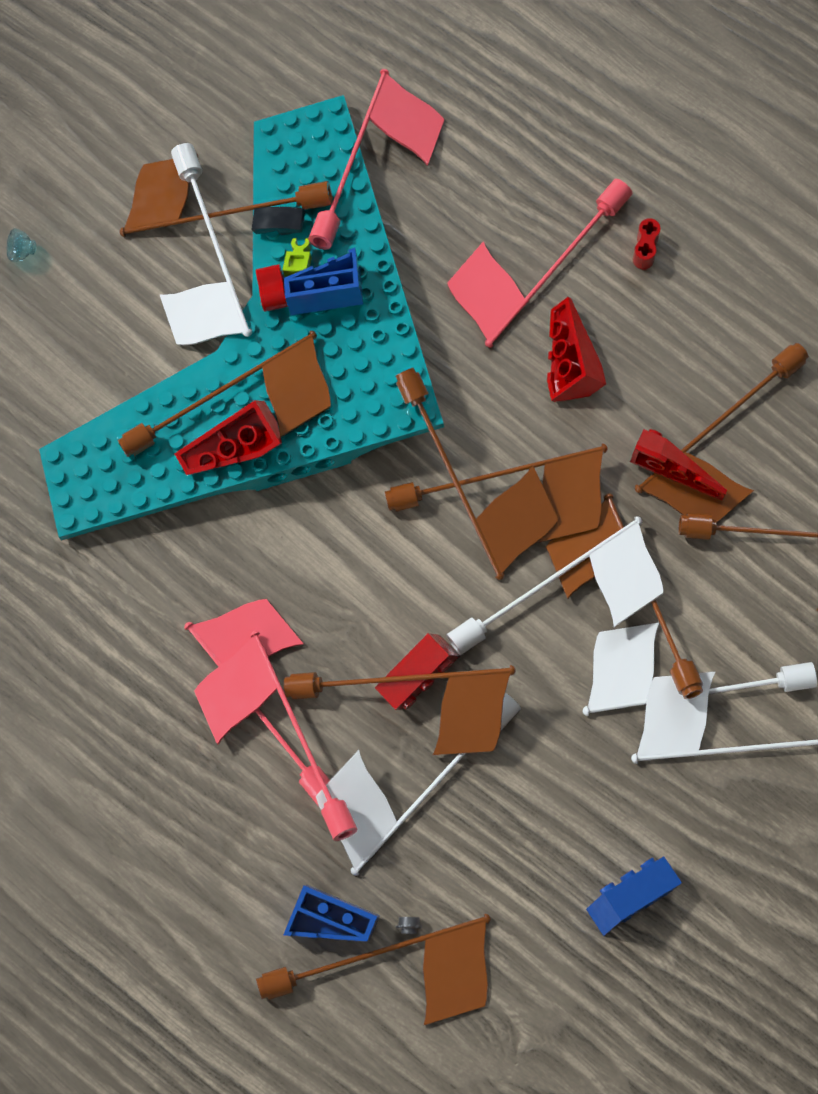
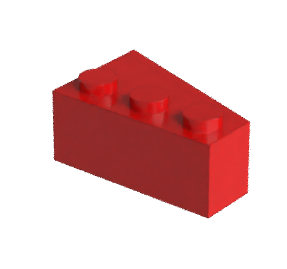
M427 633L386 677L444 673L461 656L441 635ZM435 679L379 683L375 689L395 710H407L416 702V697L422 691L425 692L433 685Z

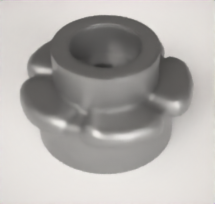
M399 917V923L396 925V928H401V934H417V929L422 928L420 917Z

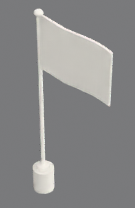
M180 144L171 151L173 161L180 179L191 182L227 282L206 284L177 294L160 295L176 344L193 345L217 337L243 334L249 337L252 334V330L248 328L196 182L202 174L200 162L192 144Z
M634 517L635 520L484 622H481L480 619L475 621L471 617L446 634L452 647L461 656L486 639L484 633L487 632L485 626L588 557L591 560L596 582L610 608L614 627L663 595L660 574L645 547L639 526L642 524L641 517Z
M659 622L599 632L594 648L591 695L588 708L587 706L583 708L585 716H589V713L646 704L654 675V640ZM812 662L783 666L780 668V672L776 674L777 678L709 689V694L778 683L779 688H783L785 692L817 687L816 672Z
M715 672L699 673L703 682V692L691 699H684L683 695L678 693L672 676L654 677L651 682L646 701L643 735L637 755L636 753L633 754L631 759L633 763L637 764V761L818 745V740L699 750L706 726L709 689Z
M506 693L503 700L501 730L521 709L518 703ZM359 750L348 760L326 786L332 799L338 798V800L346 802L358 829L352 836L340 840L353 865L351 868L352 875H359V870L466 753H459L398 821H396L385 795L367 771ZM323 790L316 795L320 810L324 808V803L327 802Z

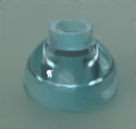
M13 228L7 239L6 252L8 259L11 262H18L25 259L29 254L34 255L36 250L35 240H31L24 231Z

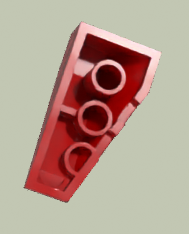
M567 297L553 307L550 314L549 337L553 338L552 351L548 352V359L551 360V372L547 373V383L551 401L553 402L589 397L606 385L599 357L572 299Z
M254 400L174 453L186 475L262 457L282 444L277 421L266 402Z
M643 429L630 463L721 501L723 500L727 492L726 488L668 439L662 437L663 435L660 432L649 429V431Z

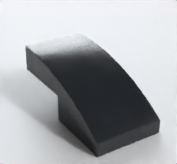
M296 207L255 208L251 230L255 234L274 231L281 235L300 233L303 230L305 210Z

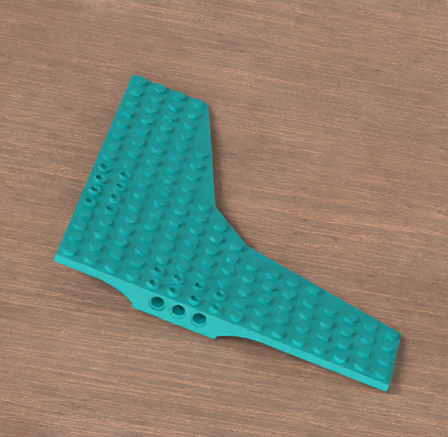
M344 95L254 121L253 205L295 197V192L299 191V186L329 181L334 200L357 140ZM360 146L334 211L341 223L332 247L328 250L314 247L310 243L312 257L310 267L316 268L327 263V259L331 257L335 259L349 253L348 250L355 247L360 264L363 304L290 315L288 307L264 312L261 304L256 269L280 264L281 270H283L286 251H293L291 246L292 239H297L298 246L303 245L305 239L310 236L318 213L326 210L330 211L331 205L305 210L303 230L300 233L281 235L277 231L255 234L253 232L252 296L242 310L248 328L252 330V334L249 337L243 334L227 335L217 351L39 449L58 537L61 541L207 497L242 490L260 491L351 464L352 460L376 448L430 432L418 406L412 407L411 403L405 404L396 384V375L413 367L416 373L419 372L429 393L424 396L426 401L422 402L434 430L445 427ZM297 202L271 206L302 208V206L297 205ZM309 331L316 332L317 337L315 340L313 339L316 357L329 389L331 408L281 437L282 444L264 456L186 475L174 453L254 400L265 401L278 424L276 414L266 391L263 369H260L155 432L156 438L153 439L155 444L138 455L127 457L117 440L122 438V434L143 423L144 426L150 425L151 428H154L310 334Z

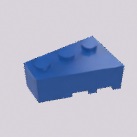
M355 247L348 250L349 253L337 259L331 257L327 259V263L316 268L311 266L284 278L285 298L290 315L363 304L360 264Z
M664 856L657 861L654 858L649 859L640 866L642 870L636 874L631 870L620 878L622 882L615 886L612 882L600 890L602 895L586 910L603 936L611 932L614 927L623 921L626 922L631 919V916L654 904L682 884Z
M303 885L283 935L367 942L370 941L380 915L309 885Z

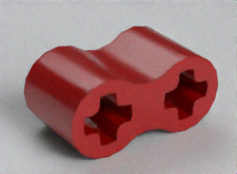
M652 218L644 219L638 229V243L634 249L633 263L641 270L649 269L653 266L655 260V245L658 242L661 227L659 222Z
M280 264L256 269L260 299L264 312L288 307Z

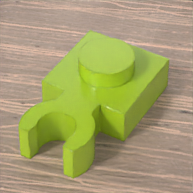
M296 238L292 239L291 246L293 251H286L282 270L284 277L310 267L312 257L308 238L305 239V243L301 246H298Z

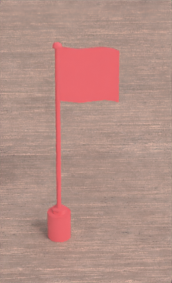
M387 69L380 71V80L330 211L319 212L308 238L309 242L316 248L328 250L332 247L341 223L334 211L369 120L388 137L414 152L427 166L430 161L444 118L430 105L401 87L389 76Z
M614 179L596 200L599 211L597 215L525 298L509 274L491 256L484 241L448 281L447 285L455 300L473 318L485 336L486 347H493L492 343L602 215L615 216L633 193L625 182L620 179Z
M267 599L244 604L218 618L197 624L187 622L184 626L185 630H189L218 667L232 658L251 639L250 634L254 630L260 632L259 638L268 657L284 649L304 645ZM258 709L255 713L302 769L299 783L319 807L316 795L322 788L312 766L306 767L261 710ZM318 766L324 782L327 784L330 779Z
M254 630L250 634L251 639L232 658L207 675L194 690L215 741L218 745L232 728L257 711L278 690L327 799L321 814L334 841L346 839L357 832L356 824L346 802L338 800V798L332 799L259 638L260 632Z

